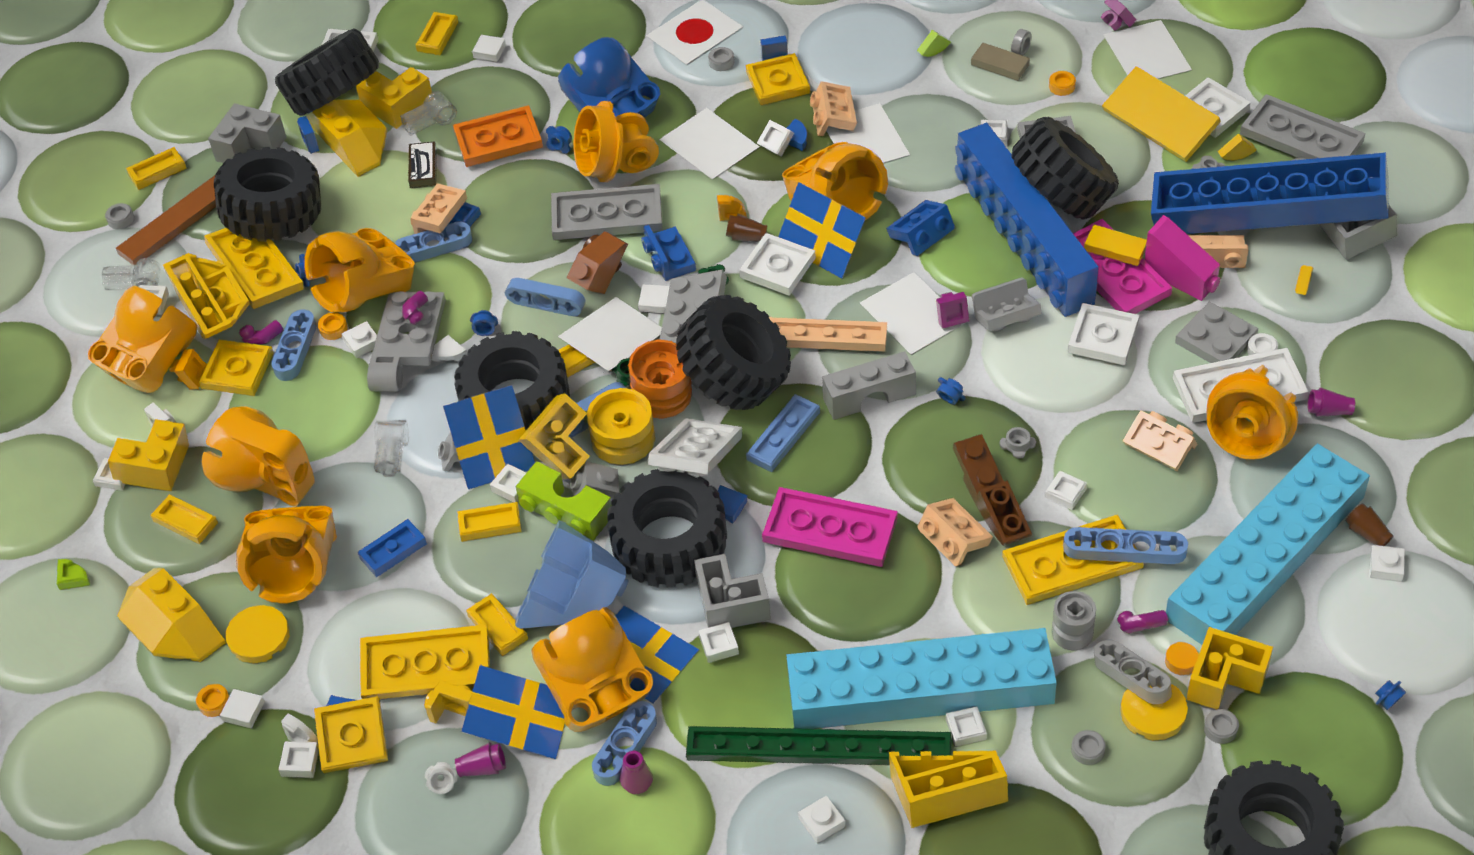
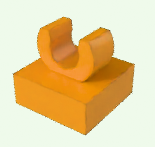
M187 349L183 351L180 359L173 361L169 371L175 372L178 376L177 380L183 382L189 390L199 389V380L207 364L194 349Z

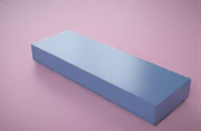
M795 394L746 453L747 460L773 472L818 416L820 406Z

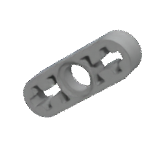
M1104 640L1095 645L1094 661L1099 670L1148 703L1162 704L1171 698V679L1166 673L1117 641ZM1130 668H1136L1141 671L1136 675L1124 673L1125 670Z

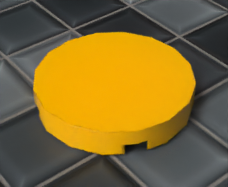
M265 605L248 607L239 612L229 622L226 629V643L230 651L236 658L248 663H260L272 659L273 654L278 651L281 652L286 647L290 637L289 625L282 612L274 607Z
M1171 684V698L1162 704H1151L1127 689L1123 694L1120 707L1122 721L1134 734L1138 733L1145 736L1144 739L1152 741L1166 740L1176 735L1185 723L1188 711L1185 696L1179 688Z

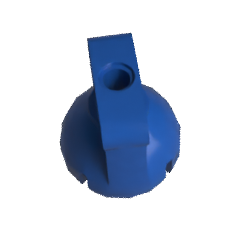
M603 37L590 43L574 56V61L583 72L582 75L578 73L573 64L567 63L558 76V83L562 92L579 112L585 106H597L602 101H611L615 117L623 113L634 112L645 118L654 111L660 96L658 85L649 80L622 43L609 37ZM642 96H647V97H649L651 100H647V99L643 98Z

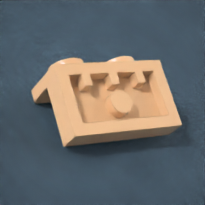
M821 81L817 90L813 91L810 97V106L813 107L814 112L813 124L816 125L817 135L824 136L828 126L853 131L857 120L850 87Z
M437 183L410 218L414 234L427 230L441 234L467 200L466 190Z
M1188 235L1220 264V268H1246L1248 245L1245 244L1244 235Z
M1140 411L1123 439V443L1178 471L1190 449L1195 450L1198 445L1193 437L1194 433L1182 425L1178 424L1175 428L1167 424V419L1154 411H1151L1150 414Z
M954 498L928 504L918 524V530L954 566L962 564L967 552L989 546L993 538Z

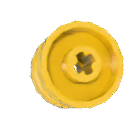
M611 389L598 395L590 403L586 414L592 449L600 459L611 464H630L644 458L653 449L656 437L650 402L643 394L633 389Z

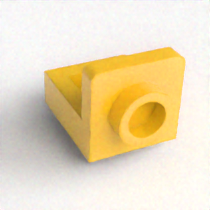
M439 680L434 691L431 690L425 699L424 706L429 721L436 724L445 709L466 716L472 690L462 684L456 686Z

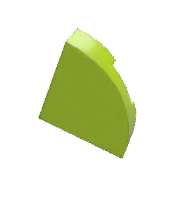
M931 30L917 51L925 57L934 56L942 52L951 41L940 33Z
M58 559L56 584L59 590L90 585L89 577L84 568L73 563L72 560Z

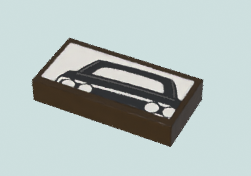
M435 141L409 144L408 182L410 188L435 186L437 179V148Z

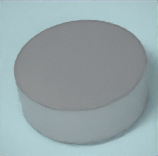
M1022 28L1017 31L1011 44V52L1022 56L1026 54L1032 40L1030 31Z
M717 47L711 50L708 55L709 66L716 71L729 70L735 63L733 51L726 47Z
M120 203L108 208L105 218L111 228L124 229L133 223L134 214L129 205Z
M1224 709L1211 711L1207 715L1204 724L1206 736L1218 744H1226L1233 741L1237 736L1239 728L1237 717L1232 712Z
M1081 731L1073 737L1071 753L1075 760L1081 764H1096L1104 757L1105 741L1095 731Z

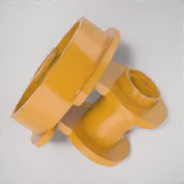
M602 101L597 106H585L578 115L573 141L575 161L580 173L583 176L597 177L599 182H610L615 177L618 169L626 173H638L651 167L658 158L659 148L656 141L647 136L649 127L646 119L634 112L623 113L615 117L611 101Z
M1264 365L1259 366L1254 371L1248 368L1244 372L1234 373L1223 378L1215 385L1207 401V426L1212 438L1223 450L1243 459H1261L1281 450L1292 440L1298 427V410L1294 404L1297 397L1292 392L1283 397L1275 388L1270 386L1269 379L1265 376L1268 369Z

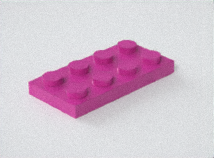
M1100 219L1073 234L1084 247V243L1093 225L1113 229L1103 219ZM1088 252L1099 266L1096 290L1115 310L1137 314L1171 296L1172 287L1143 258L1139 265L1135 266Z
M779 487L762 534V541L764 543L883 567L898 519V511Z

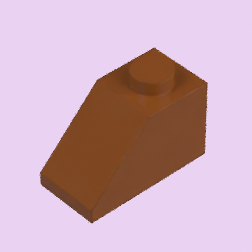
M604 231L578 252L566 278L586 290L605 294L628 243Z

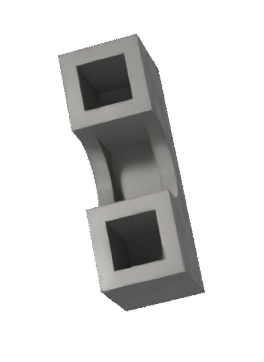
M905 351L822 376L823 399L833 420L861 412L863 399L874 392H883L888 403L916 395V371Z

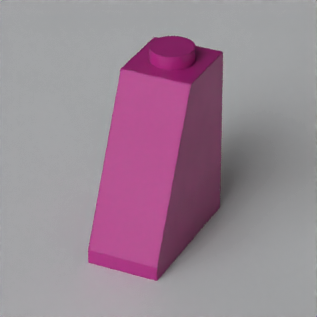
M1164 215L1148 231L1144 260L1169 285L1200 301L1209 292H1215L1220 283V277H1218L1220 264Z

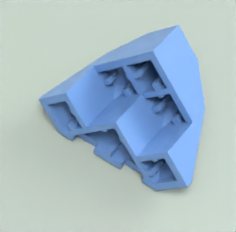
M559 520L541 555L543 557L540 570L536 569L527 589L528 594L517 613L515 626L522 629L564 625L592 610L599 611L601 608L611 605L616 595L621 597L628 585L629 580L625 579L626 568L607 550Z

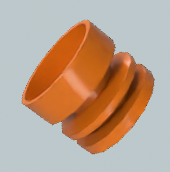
M658 339L642 344L631 354L628 364L631 389L643 394L651 405L652 417L659 419L674 417L681 413L689 405L692 397L691 378L684 374L682 370L683 364L678 361L676 343L668 340Z

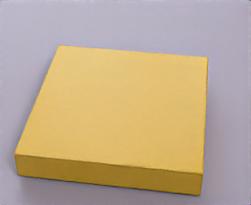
M795 53L746 65V73L760 106L810 94V85Z
M219 339L199 380L201 389L255 396L274 354L272 346Z
M378 696L314 708L321 770L323 773L388 761L381 703Z

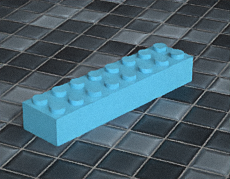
M1317 443L1169 596L1166 607L1168 622L1201 645L1204 642L1209 627L1236 635L1360 503L1365 496L1370 475Z
M1046 628L786 654L794 728L816 729L946 715V713L976 706L979 712L1055 704L1057 683Z

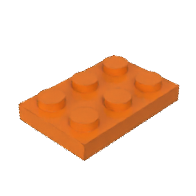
M529 105L453 125L466 167L543 148L542 139Z

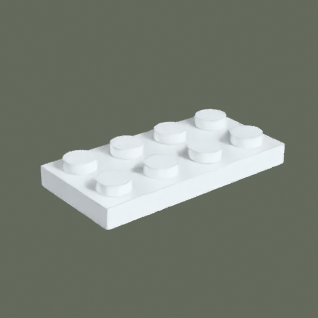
M1288 348L1175 370L1173 372V380L1191 422L1207 420V401L1211 391L1220 380L1228 375L1244 372L1248 368L1254 371L1261 365L1268 369L1265 376L1269 379V385L1275 388L1283 397L1292 392L1297 397L1295 402L1307 400L1308 390Z
M685 418L649 453L648 465L658 466V469L661 471L671 472L677 469L688 471V474L692 476L708 475L742 438V427Z

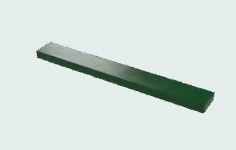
M688 726L687 761L890 765L889 752H899L900 756H921V752L931 751L932 756L951 755L952 732Z

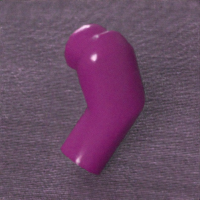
M416 292L402 306L403 318L405 320L408 319L413 325H416L424 317L423 313L419 311L428 302V297L424 292Z
M274 320L262 330L255 331L252 325H245L239 330V335L244 343L261 345L270 342L282 333L284 329L277 320Z
M1164 610L1134 615L1131 611H1123L1118 615L1117 622L1120 624V629L1123 632L1130 634L1165 626L1168 622V616Z

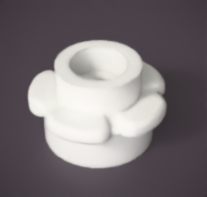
M437 762L435 766H429L425 772L426 786L436 794L447 793L453 789V784L457 782V772L455 769L450 768V764ZM443 775L444 779L439 780L438 776Z

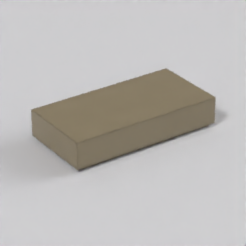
M982 43L971 58V65L1017 81L1030 64V58L986 43Z

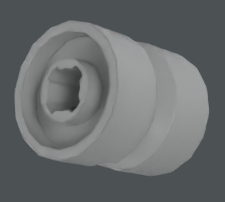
M1069 591L1061 594L1056 599L1053 611L1052 636L1053 640L1060 647L1075 651L1081 650L1091 643L1094 634L1096 605L1090 596L1079 591Z

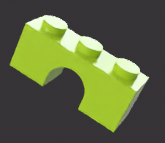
M536 461L515 486L519 504L529 512L534 511L544 516L553 524H557L560 520L590 540L594 541L608 523L607 513L608 509L612 506L611 497L585 485L580 493L573 497H561L565 491L561 473Z

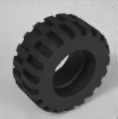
M353 28L325 42L286 67L275 77V84L293 112L303 116L330 103L367 79L379 68V60L361 31Z
M1051 117L1038 118L1012 148L1011 157L1014 160V164L1020 169V173L1027 178L1028 182L1041 195L1049 199L1052 204L1077 219L1084 220L1093 217L1118 189V177L1113 172L1110 164L1105 161V158L1091 144H1088L1083 137L1076 134L1068 126L1063 125L1062 122Z
M262 147L259 150H255V148L248 149L246 153L242 154L239 152L235 154L233 159L228 158L215 174L214 192L218 218L233 234L237 236L241 234L244 239L252 240L254 238L258 241L266 242L269 239L280 241L284 237L292 238L298 232L303 233L310 225L312 226L321 212L318 170L304 155L300 156L296 151L291 150L289 152L285 148L277 147V149H270V147Z
M731 295L713 296L704 301L680 327L676 338L677 358L679 363L683 364L682 370L684 374L691 378L692 385L696 389L702 390L704 392L703 395L709 400L714 399L717 401L716 404L723 407L729 406L730 409L748 410L762 404L787 379L791 367L790 349L786 347L787 340L779 332L780 328L776 322L773 323L769 319L770 316L765 311L761 312L757 309V305L752 302L747 303L744 301V298L738 296L733 298Z
M512 331V334L506 335L504 332L497 333L496 337L491 339L486 337L480 341L478 346L474 344L467 351L468 356L464 355L458 363L459 367L455 370L454 385L458 401L490 392L497 385L508 380L526 379L534 382L526 390L515 394L525 430L531 426L556 395L565 393L570 397L564 359L561 358V353L556 347L551 346L549 341L542 337L538 339V336L532 333L522 335L520 331Z
M655 469L650 471L651 474L644 476L642 473L634 477V482L630 483L628 481L620 488L621 494H615L611 501L612 506L608 509L607 526L613 556L626 568V574L630 575L632 573V579L643 583L645 580L648 581L649 586L659 587V584H665L667 588L676 587L678 583H684V585L693 583V578L696 577L694 560L722 555L726 549L727 527L723 500L720 499L719 492L714 486H709V481L701 476L696 478L689 475L688 471L682 473L678 472L677 469L671 472ZM664 517H679L693 523L689 530L673 538H654L642 532L648 524Z
M1261 760L1250 762L1249 768L1246 769L1244 765H1241L1232 770L1231 776L1225 775L1219 781L1217 789L1213 790L1204 825V844L1209 850L1208 855H1337L1344 830V821L1340 817L1342 812L1340 805L1336 800L1331 801L1333 792L1327 785L1320 786L1318 784L1319 778L1311 772L1308 775L1301 772L1300 766L1291 764V767L1281 765L1282 761L1271 760L1270 764H1263ZM1259 811L1276 812L1291 819L1300 828L1305 840L1287 848L1266 846L1253 839L1246 832L1240 820L1249 814Z

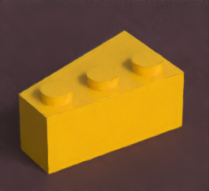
M931 751L921 752V756H900L899 752H889L891 779L911 828L1008 802L1007 774L996 751H953V755L932 756Z

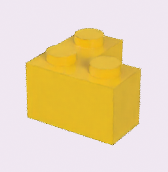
M412 67L393 81L376 71L356 86L359 100L375 116L395 129L399 128L434 101L429 77Z
M567 394L556 395L518 441L546 466L560 472L562 480L571 479L590 457L568 436L587 413Z
M155 419L146 442L117 438L108 459L113 480H120L123 484L172 491L189 447L185 425L183 423Z
M1209 627L1190 678L1186 700L1217 710L1220 707L1227 684L1260 694L1269 668L1273 646Z

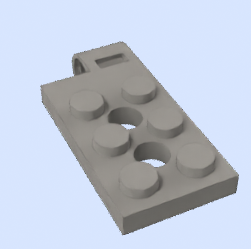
M400 291L388 294L368 367L367 381L370 391L400 392L403 382L401 365L430 366L446 302L444 292H424L428 297V302L419 309L424 317L416 325L411 324L408 319L405 320L402 315L403 304L416 292Z

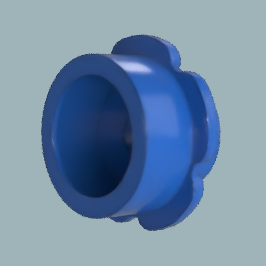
M487 310L473 313L470 317L473 332L480 336L491 335L495 330V326L498 325L497 317Z
M1390 680L1387 681L1375 693L1379 697L1376 704H1381L1386 710L1390 709L1406 694V691L1400 686L1402 682L1398 681L1393 684Z

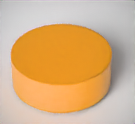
M1057 71L1050 76L1049 89L1053 94L1066 96L1074 92L1076 78L1072 73Z
M332 312L325 314L318 321L319 332L327 340L339 339L342 337V333L348 330L346 319L340 313Z
M1177 642L1170 645L1167 649L1165 664L1174 674L1189 675L1193 672L1199 653L1191 644Z
M210 684L199 691L196 703L203 715L217 717L220 716L230 696L224 686Z

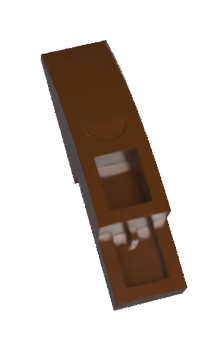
M979 434L955 442L953 450L964 472L963 480L983 519L998 541L1004 546L1032 536V532L1008 480H1003L983 435Z

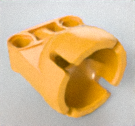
M848 142L832 144L801 160L782 173L789 200L792 201L798 182L866 217L865 220L877 212L882 204V201L873 197L874 192L885 195L888 187L887 170L881 158L868 148Z
M362 228L353 234L340 231L329 232L318 236L307 246L305 253L306 278L308 280L321 277L326 279L325 283L311 287V292L319 304L330 312H348L359 308L368 299L393 292H407L411 289L415 262L394 242L375 229Z
M134 285L128 288L119 299L114 318L100 339L90 347L88 359L117 381L136 390L152 393L161 386L163 376L177 355L183 352L196 336L197 324L172 305L168 306L159 321H154L153 319L158 313V308L162 304V299Z
M247 406L230 408L216 420L208 433L206 444L220 450L222 457L211 451L203 452L202 467L204 475L218 488L233 492H247L257 489L280 498L290 506H298L315 483L313 470L301 440L288 430H278L274 422L262 411Z
M328 506L275 508L254 511L245 516V528L236 553V568L243 584L251 592L259 584V597L269 602L291 603L302 600L311 594L326 575L332 543L337 538L332 508Z
M603 607L599 611L592 610L552 631L549 639L546 638L538 641L531 649L533 660L561 709L566 726L574 732L586 731L627 711L629 706L646 698L653 686L652 674L643 667L615 614L607 607ZM631 678L641 679L645 684V689L642 691L633 690L629 685V680ZM575 708L585 709L589 716L588 720L584 722L576 721L572 717V710Z

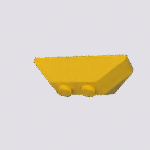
M333 100L306 115L313 130L357 177L381 165V155L385 145L387 128L361 100Z
M190 253L163 264L182 305L191 320L197 324V330L203 339H207L232 327L250 305L247 296L227 265L209 259L197 258L196 255Z
M153 568L128 587L117 617L153 656L191 659V661L201 662L226 644L225 639L201 606L164 568Z

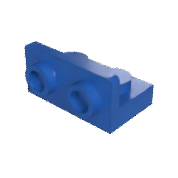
M925 200L886 229L890 238L907 242L911 254L918 256L954 230L955 225L947 204Z
M649 225L643 226L645 237L641 238L644 251L646 254L651 253L654 270L656 272L660 271L665 281L696 271V263L676 226L657 233H653Z

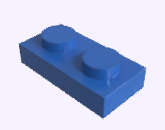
M407 519L359 550L358 555L360 560L377 578L427 545L424 535Z

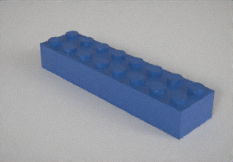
M986 122L959 132L957 146H955L957 155L955 173L958 179L964 181L970 195L981 204L984 214L990 216L998 233L1005 236L1010 249L1013 252H1017L1020 256L1024 268L1031 271L1039 288L1044 289L1049 295L1053 307L1058 308L1063 316L1067 317L1079 312L1082 303L1095 305L1099 266L1047 199L1020 173V169L1015 166L1014 160L1011 157L1012 154Z
M1386 152L1154 172L1151 205L1153 225L1164 215L1186 234L1389 219V175Z

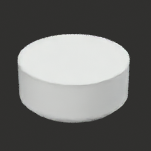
M1255 334L1248 341L1247 353L1248 355L1277 350L1278 342L1269 334Z

